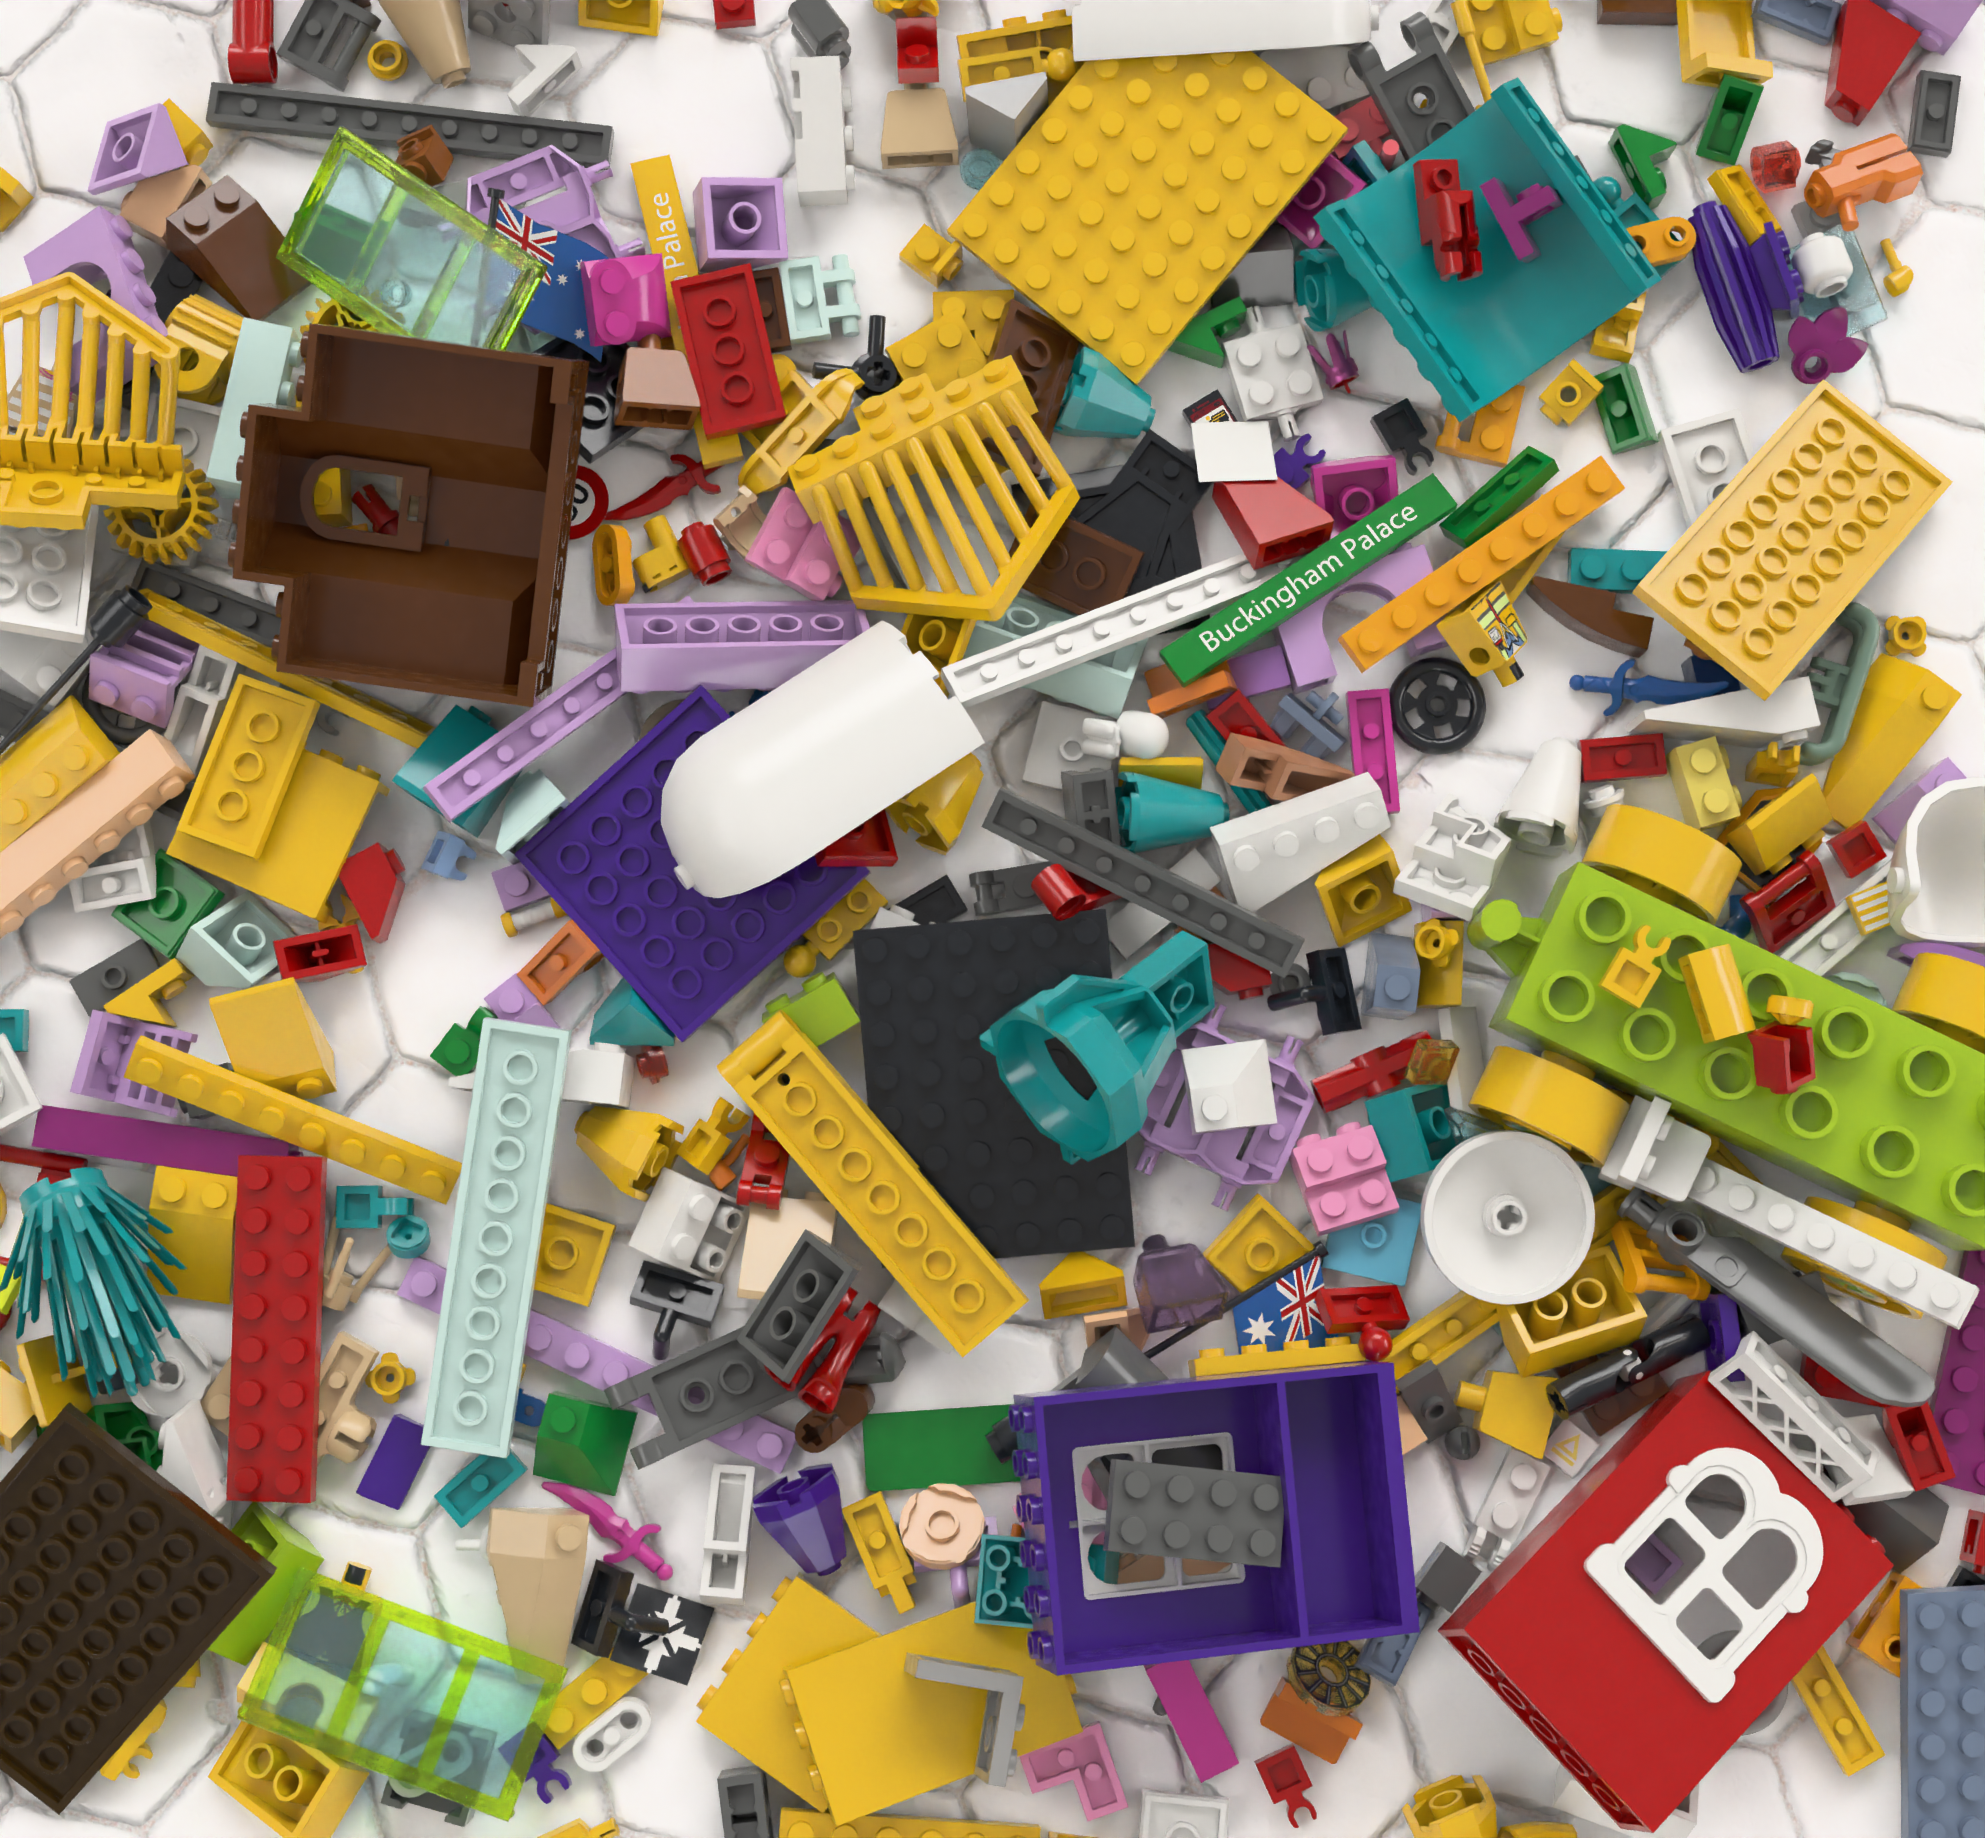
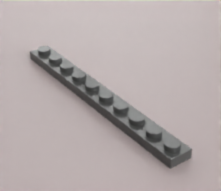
M211 82L206 122L210 127L398 147L396 144L398 139L432 124L450 153L514 160L553 145L579 165L584 166V168L591 167L604 160H607L610 165L614 140L613 126L219 82Z

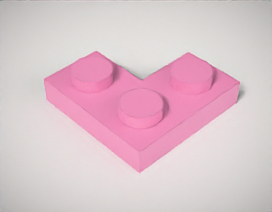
M1099 1721L1082 1726V1733L1019 1756L1032 1794L1073 1780L1087 1822L1128 1808V1803Z

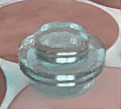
M974 149L968 152L960 164L962 180L967 186L980 190L1000 166L999 160L994 153L986 149Z

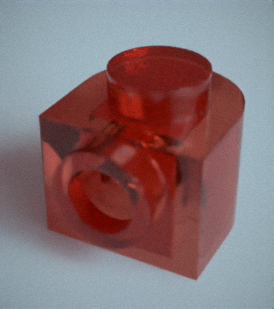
M1788 140L1753 147L1750 153V167L1756 186L1764 194L1796 187V178L1801 168V157L1797 147H1794Z

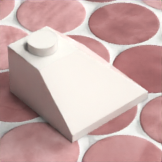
M1266 1039L1181 1050L1192 1135L1277 1124Z

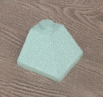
M540 769L534 774L528 771L520 776L512 785L514 791L507 796L496 850L512 864L520 862L514 854L570 804Z
M247 890L191 926L176 958L205 985L251 988L279 969L273 941L297 935Z

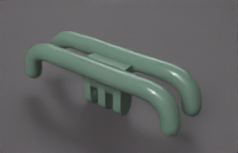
M1849 603L1845 610L1835 619L1837 624L1849 629L1853 636V644L1846 665L1844 666L1820 657H1812L1811 668L1825 672L1824 676L1813 672H1807L1806 677L1809 676L1811 685L1820 688L1819 691L1812 689L1815 703L1830 708L1831 711L1820 744L1812 742L1801 744L1799 765L1814 766L1822 764L1839 753L1847 740L1880 636V626L1877 617L1870 609L1859 603Z

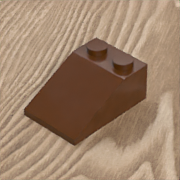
M229 175L224 176L166 218V247L245 318L259 321L265 320L315 282L313 274L258 201Z

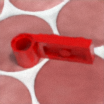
M1061 864L1048 866L1031 883L1033 891L1057 921L1073 917L1079 911L1093 910L1123 898L1070 871H1066Z

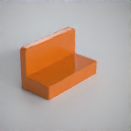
M1227 660L1185 688L1181 686L1166 664L1150 669L1144 674L1152 698L1147 700L1149 709L1152 714L1162 719L1237 689Z
M1283 1676L1260 1718L1262 1726L1331 1764L1337 1763L1349 1738L1356 1740L1363 1726L1362 1722L1354 1715L1341 1708L1331 1707L1318 1701L1305 1688Z

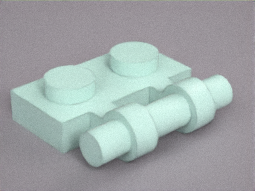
M834 255L832 257L833 270L821 271L819 256L779 262L791 345L832 339L829 323L835 322L842 323L844 337H855L860 334L858 320L861 319L860 306L855 303L853 285L856 283L855 272L849 267L848 255ZM834 287L837 289L839 305H826L824 288Z

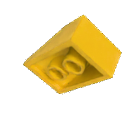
M294 977L209 998L211 1011L235 1073L303 1100L314 1099L321 1095L337 1092L334 1052Z
M156 1165L149 1214L171 1228L174 1233L165 1234L150 1223H148V1233L187 1268L178 1269L175 1265H165L148 1248L150 1258L178 1290L177 1295L169 1293L147 1267V1277L159 1295L232 1305L237 1177Z
M249 1708L209 1773L208 1778L283 1838H331L369 1772L343 1752L314 1739V1734L283 1715L279 1714L276 1720Z

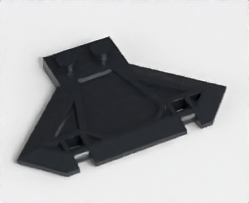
M1149 429L1124 465L1068 474L1080 496L1068 517L1145 552L1126 597L1202 569L1193 511L1214 482H1199L1197 465L1193 458ZM1051 478L1037 480L1048 500H1050L1057 490L1056 485ZM1019 483L1012 484L1013 499L1024 517L1030 500ZM1210 614L1156 635L1194 629L1208 620Z

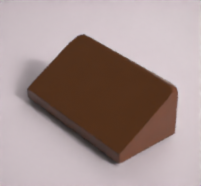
M1597 0V24L1678 25L1676 0Z

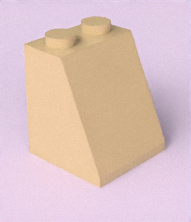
M784 1189L780 1210L766 1209V1204L751 1202L737 1297L761 1300L805 1229L835 1246L838 1211L823 1193L805 1191L804 1199L788 1198V1190Z

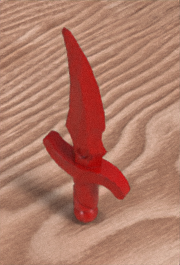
M684 454L671 455L670 460L672 464L681 465L686 468L683 472L674 476H665L654 487L636 499L607 512L604 520H628L659 511L670 505L677 497L688 495L689 491L696 485L707 494L721 493L720 486L707 482L706 477L725 465L704 469L702 460L697 463L691 457Z

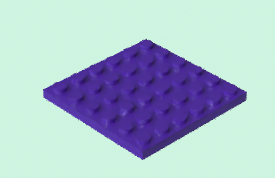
M702 685L514 854L681 1042H685L871 874L867 867L817 866L815 855L772 881L741 894L713 898L703 896L693 887L687 890L682 885L674 872V868L678 866V863L671 853L661 825L662 790L675 761L702 735L731 718Z

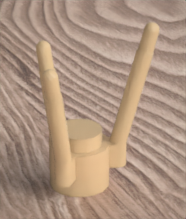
M335 1207L324 1251L322 1305L334 1310L344 1311L348 1301L358 1302L363 1289L392 1252L387 1244L357 1283L352 1285L354 1277L343 1271L354 1243L352 1237L346 1238L335 1267L331 1268L340 1228H336Z

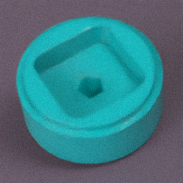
M413 1215L397 1218L389 1225L386 1232L390 1251L402 1259H412L422 1255L428 1249L431 1242L427 1223L422 1218Z

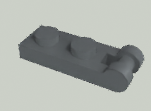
M1047 861L969 874L970 887L975 888L977 902L973 903L975 916H986L1045 906L1031 888V883L1042 870L1054 863ZM1004 884L1006 898L994 899L991 885Z

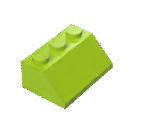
M252 1501L231 1531L276 1566L277 1570L207 1649L244 1666H247L263 1641H266L281 1618L288 1613L292 1603L306 1584L316 1575L318 1568L325 1560L307 1537L262 1503Z

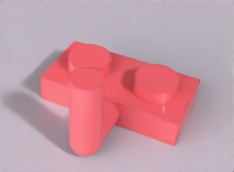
M1371 96L1334 116L1348 128L1345 137L1331 152L1334 157L1342 162L1353 145L1365 140L1373 152L1380 157L1386 170L1392 168L1399 150V144L1393 139L1382 142L1391 133Z

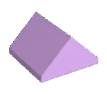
M157 103L107 121L87 190L89 193L97 195L188 165L167 108L164 105Z

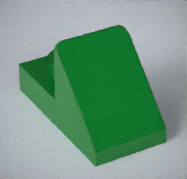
M1727 74L1723 75L1709 102V114L1695 149V155L1735 166L1764 85Z
M1622 124L1616 127L1608 144L1633 194L1636 192L1652 210L1659 206L1667 193L1665 176L1661 169L1654 167V165L1670 158L1677 143Z
M1239 296L1193 318L1175 339V342L1168 351L1217 368H1222L1225 356L1215 337L1219 336L1220 339H1225L1241 330V324L1244 323L1247 309L1241 297Z

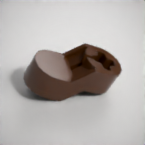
M844 1383L838 1403L831 1414L821 1413L815 1409L808 1411L795 1427L794 1433L798 1445L809 1453H819L838 1441L850 1429L859 1424L873 1409L875 1396L871 1387L867 1384L847 1385Z

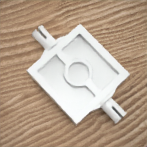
M1254 306L1253 309L1252 307L1247 308L1245 318L1250 333L1245 337L1223 342L1221 346L1243 422L1261 419L1278 420L1284 438L1283 441L1296 440L1301 435L1298 431L1294 414L1303 408L1321 404L1324 400L1301 324L1297 323L1277 329L1266 328L1260 306Z

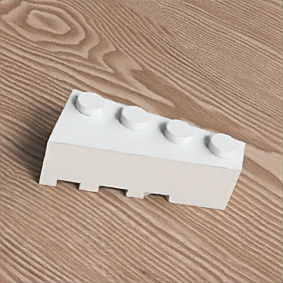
M1366 772L1210 827V831L1233 903L1251 912H1255L1390 828L1391 823L1381 789L1371 775Z

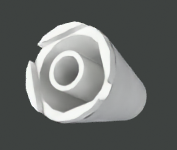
M1555 737L1552 740L1544 741L1540 745L1495 818L1494 828L1499 829L1508 837L1517 841L1515 849L1548 858L1561 857L1563 850H1568L1569 855L1574 852L1578 837L1582 754L1571 740Z

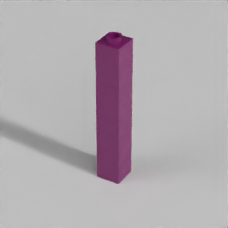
M42 1105L43 1109L37 1113L32 1147L237 1177L238 1155L303 1156V1152L299 1151L298 1146L278 1139Z

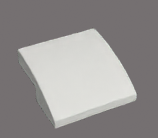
M150 819L144 824L136 826L121 839L116 848L102 854L90 864L88 870L82 876L69 882L75 913L156 898L155 849Z

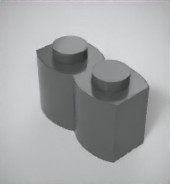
M796 0L791 3L788 10V17L793 23L791 34L807 57L839 56L842 70L850 60L851 46L847 42L849 29L829 1Z

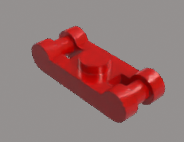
M754 1113L743 1171L738 1185L736 1204L750 1206V1203L753 1202L766 1204V1209L780 1210L790 1154L779 1141L764 1139L765 1133L771 1132ZM757 1183V1184L769 1185V1188H768V1187H761V1186H754V1184Z

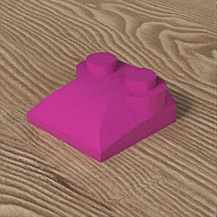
M1330 153L1276 220L1308 247L1318 249L1325 239L1320 233V226L1313 217L1324 207L1341 199L1346 200L1367 188L1368 185Z
M662 253L580 262L590 346L620 345L627 342L640 341L649 334H657L661 338L672 337Z
M1393 455L1333 460L1311 466L1310 485L1314 495V503L1328 512L1334 519L1330 539L1399 495L1396 458Z

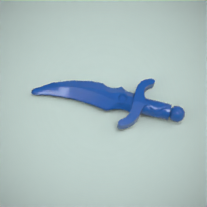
M1634 658L1623 662L1613 678L1585 675L1583 678L1581 675H1574L1569 680L1570 687L1575 691L1583 689L1585 692L1611 694L1612 704L1604 710L1603 714L1605 716H1610L1617 712L1622 705L1623 698L1631 699L1636 703L1652 701L1656 704L1672 705L1710 697L1727 688L1729 684L1727 681L1711 683L1680 682L1650 675L1639 679H1629L1625 676L1627 670L1635 665L1636 660Z

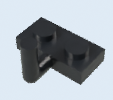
M1345 947L1306 953L1312 985L1270 995L1267 999L1268 1007L1272 1011L1316 1002L1317 1016L1323 1036L1362 1029Z
M646 1260L643 1261L630 1295V1304L661 1313L653 1334L652 1355L655 1359L665 1360L669 1356L670 1337L677 1319L711 1329L724 1293V1284Z
M596 1559L571 1644L595 1656L609 1658L617 1636L618 1627L631 1632L664 1636L669 1630V1622L665 1618L633 1614L625 1610L624 1607L635 1573L614 1563Z

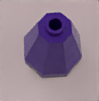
M832 1463L803 1468L797 1471L801 1478L788 1482V1478L785 1476L776 1480L753 1497V1510L759 1523L806 1573H817L818 1576H825L838 1570L842 1566L840 1561L846 1557L839 1479Z

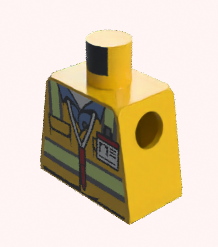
M1500 580L1488 585L1456 607L1436 625L1470 675L1478 677L1493 670L1502 687H1507L1517 682L1525 675L1514 655L1527 643V636Z

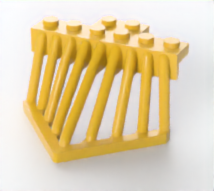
M72 272L60 274L0 298V525L17 528L44 527L60 530H84L91 504L108 505L114 508L124 506L145 507L155 510L179 508L186 481L182 445H174L178 374L181 363L180 349L169 339ZM58 303L51 416L44 437H38L40 315L43 308ZM75 304L83 309V334L77 423L71 439L67 438ZM22 317L21 420L16 434L9 435L4 323ZM101 321L109 327L107 330L108 352L104 425L99 439L93 440ZM126 339L134 345L130 436L125 442L120 441ZM152 358L161 364L157 440L153 443H147Z
M1011 355L1003 359L993 360L986 364L983 369L965 378L953 380L945 388L937 392L927 372L917 377L907 378L899 386L880 396H872L866 399L860 406L852 409L861 429L860 431L852 435L842 436L832 445L814 454L804 455L796 463L786 467L794 490L813 525L822 521L849 594L857 609L997 621L1004 615L1080 499L1071 478L1031 417V415L1039 411ZM1015 425L1019 428L1056 485L1057 490L1050 500H1048L1008 433L1007 427ZM990 437L995 442L1039 517L1031 529L981 440ZM966 449L973 459L1020 544L1012 557H1010L960 459L958 452ZM941 460L1000 573L992 587L933 464ZM918 472L976 595L962 593L909 476ZM894 485L943 592L929 591L890 503L887 487ZM870 497L910 589L896 588L863 509V499ZM843 509L847 511L877 586L864 585L838 519V514Z

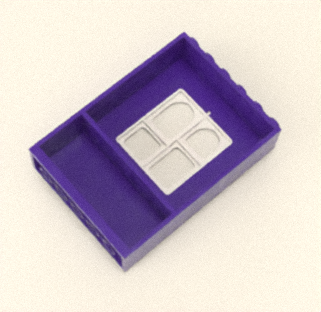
M1357 1361L1013 1395L1014 1405H1009L1008 1419L1011 1431L1017 1434L1018 1450H1013L1012 1466L1015 1477H1020L1022 1494L1016 1497V1513L1019 1522H1024L1025 1540L1020 1541V1559L1023 1568H1028L1029 1586L1024 1587L1023 1598L1026 1612L1028 1614L1032 1613L1033 1631L1028 1632L1027 1645L1029 1656L1031 1659L1036 1660L1037 1666L1058 1676L1420 1632L1393 1362ZM1216 1444L1221 1448L1223 1470L1280 1476L1284 1507L1280 1568L1232 1563L1230 1569L1226 1572L1188 1576L1183 1571L1182 1558L1163 1556L1165 1570L1164 1575L1160 1579L1122 1584L1104 1583L1097 1579L1090 1570L1088 1562L1089 1547L1093 1539L1105 1531L1107 1511L1092 1506L1085 1498L1081 1486L1082 1474L1087 1465L1095 1458L1104 1455L1128 1453L1133 1457L1134 1461L1152 1463V1455L1156 1450Z

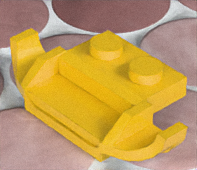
M844 368L829 374L813 388L799 372L792 369L779 383L787 416L785 420L779 424L741 432L756 451L741 468L738 475V486L740 488L743 485L746 486L759 498V494L773 491L786 484L790 477L786 467L796 463L802 456L812 454L839 424L844 422L850 409L854 392L860 389L865 382L852 369Z

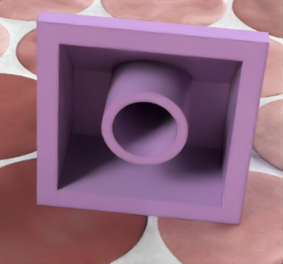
M701 177L692 192L699 272H713L751 263V267L754 269L787 261L788 246L782 178Z

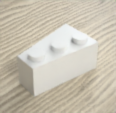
M839 56L790 58L794 93L792 107L795 119L794 142L797 193L800 207L848 205V190H855L854 165H847L846 151H854L853 126H845V112H852L851 87H843Z

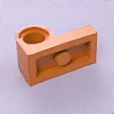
M571 919L517 973V976L544 1006L551 1003L578 975L594 967L605 956Z

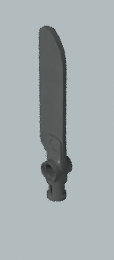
M1637 1187L1629 1193L1619 1207L1617 1215L1621 1218L1629 1217L1647 1231L1646 1237L1658 1245V1251L1665 1261L1673 1265H1686L1859 1394L1882 1404L1899 1407L1922 1406L1933 1394L1935 1389L1934 1379L1928 1372L1749 1241L1741 1237H1712L1706 1232L1704 1222L1698 1215L1690 1211H1677L1671 1205L1665 1208L1646 1194L1645 1190ZM1674 1235H1682L1689 1240V1242L1681 1241L1677 1239Z

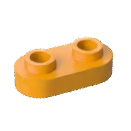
M1669 217L1626 228L1634 241L1642 245V252L1653 267L1684 259L1696 242L1694 227L1689 221L1681 217ZM1669 232H1678L1682 237V241L1672 240Z
M603 524L599 526L593 537L592 552L596 595L600 603L605 606L627 604L635 591L631 560L632 542L627 530L623 526Z

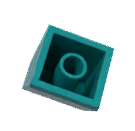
M456 704L397 772L392 782L410 796L445 817L423 788L428 782L499 732L489 725L492 718L472 705L466 711ZM523 769L451 822L478 838Z

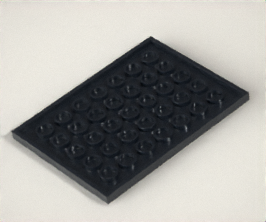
M1106 909L1079 911L1073 917L1062 921H1057L1050 913L854 930L853 942L868 1107L916 1162L921 1174L992 1257L998 1259L1135 1247L1126 1141L1118 1148L1089 1162L1081 1158L1072 1165L1063 1160L1060 1144L1038 1131L1001 1080L996 1056L983 1049L979 1039L984 1032L990 1029L992 1024L1013 1008L1042 990L1054 989L1072 974L1112 979ZM1054 1037L1045 1040L1047 1050L1061 1074L1088 1101L1096 1091L1097 1086L1086 1068L1058 1038Z

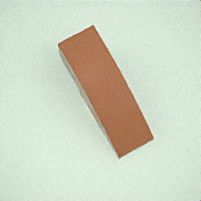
M1230 733L1215 768L1229 785L1264 791L1271 799L1286 801L1355 776L1348 769L1304 752L1235 733Z

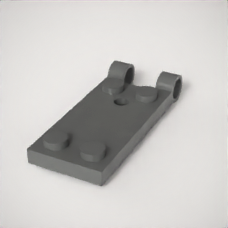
M1421 11L1400 22L1403 38L1407 45L1416 52V55L1392 69L1385 70L1376 48L1369 41L1348 51V59L1354 73L1364 82L1390 133L1399 144V149L1405 161L1417 155L1475 111L1442 49L1429 19ZM1421 93L1427 98L1425 108H1418L1414 104L1413 98L1415 94Z
M743 1326L610 1386L604 1392L612 1410L629 1404L647 1394L651 1400L665 1434L630 1449L639 1470L798 1397L801 1388L822 1363L823 1360L820 1353L812 1362L795 1390L789 1392L776 1383L766 1372L764 1364L736 1340L744 1328ZM694 1387H698L704 1392V1400L699 1404H693L688 1399V1392Z

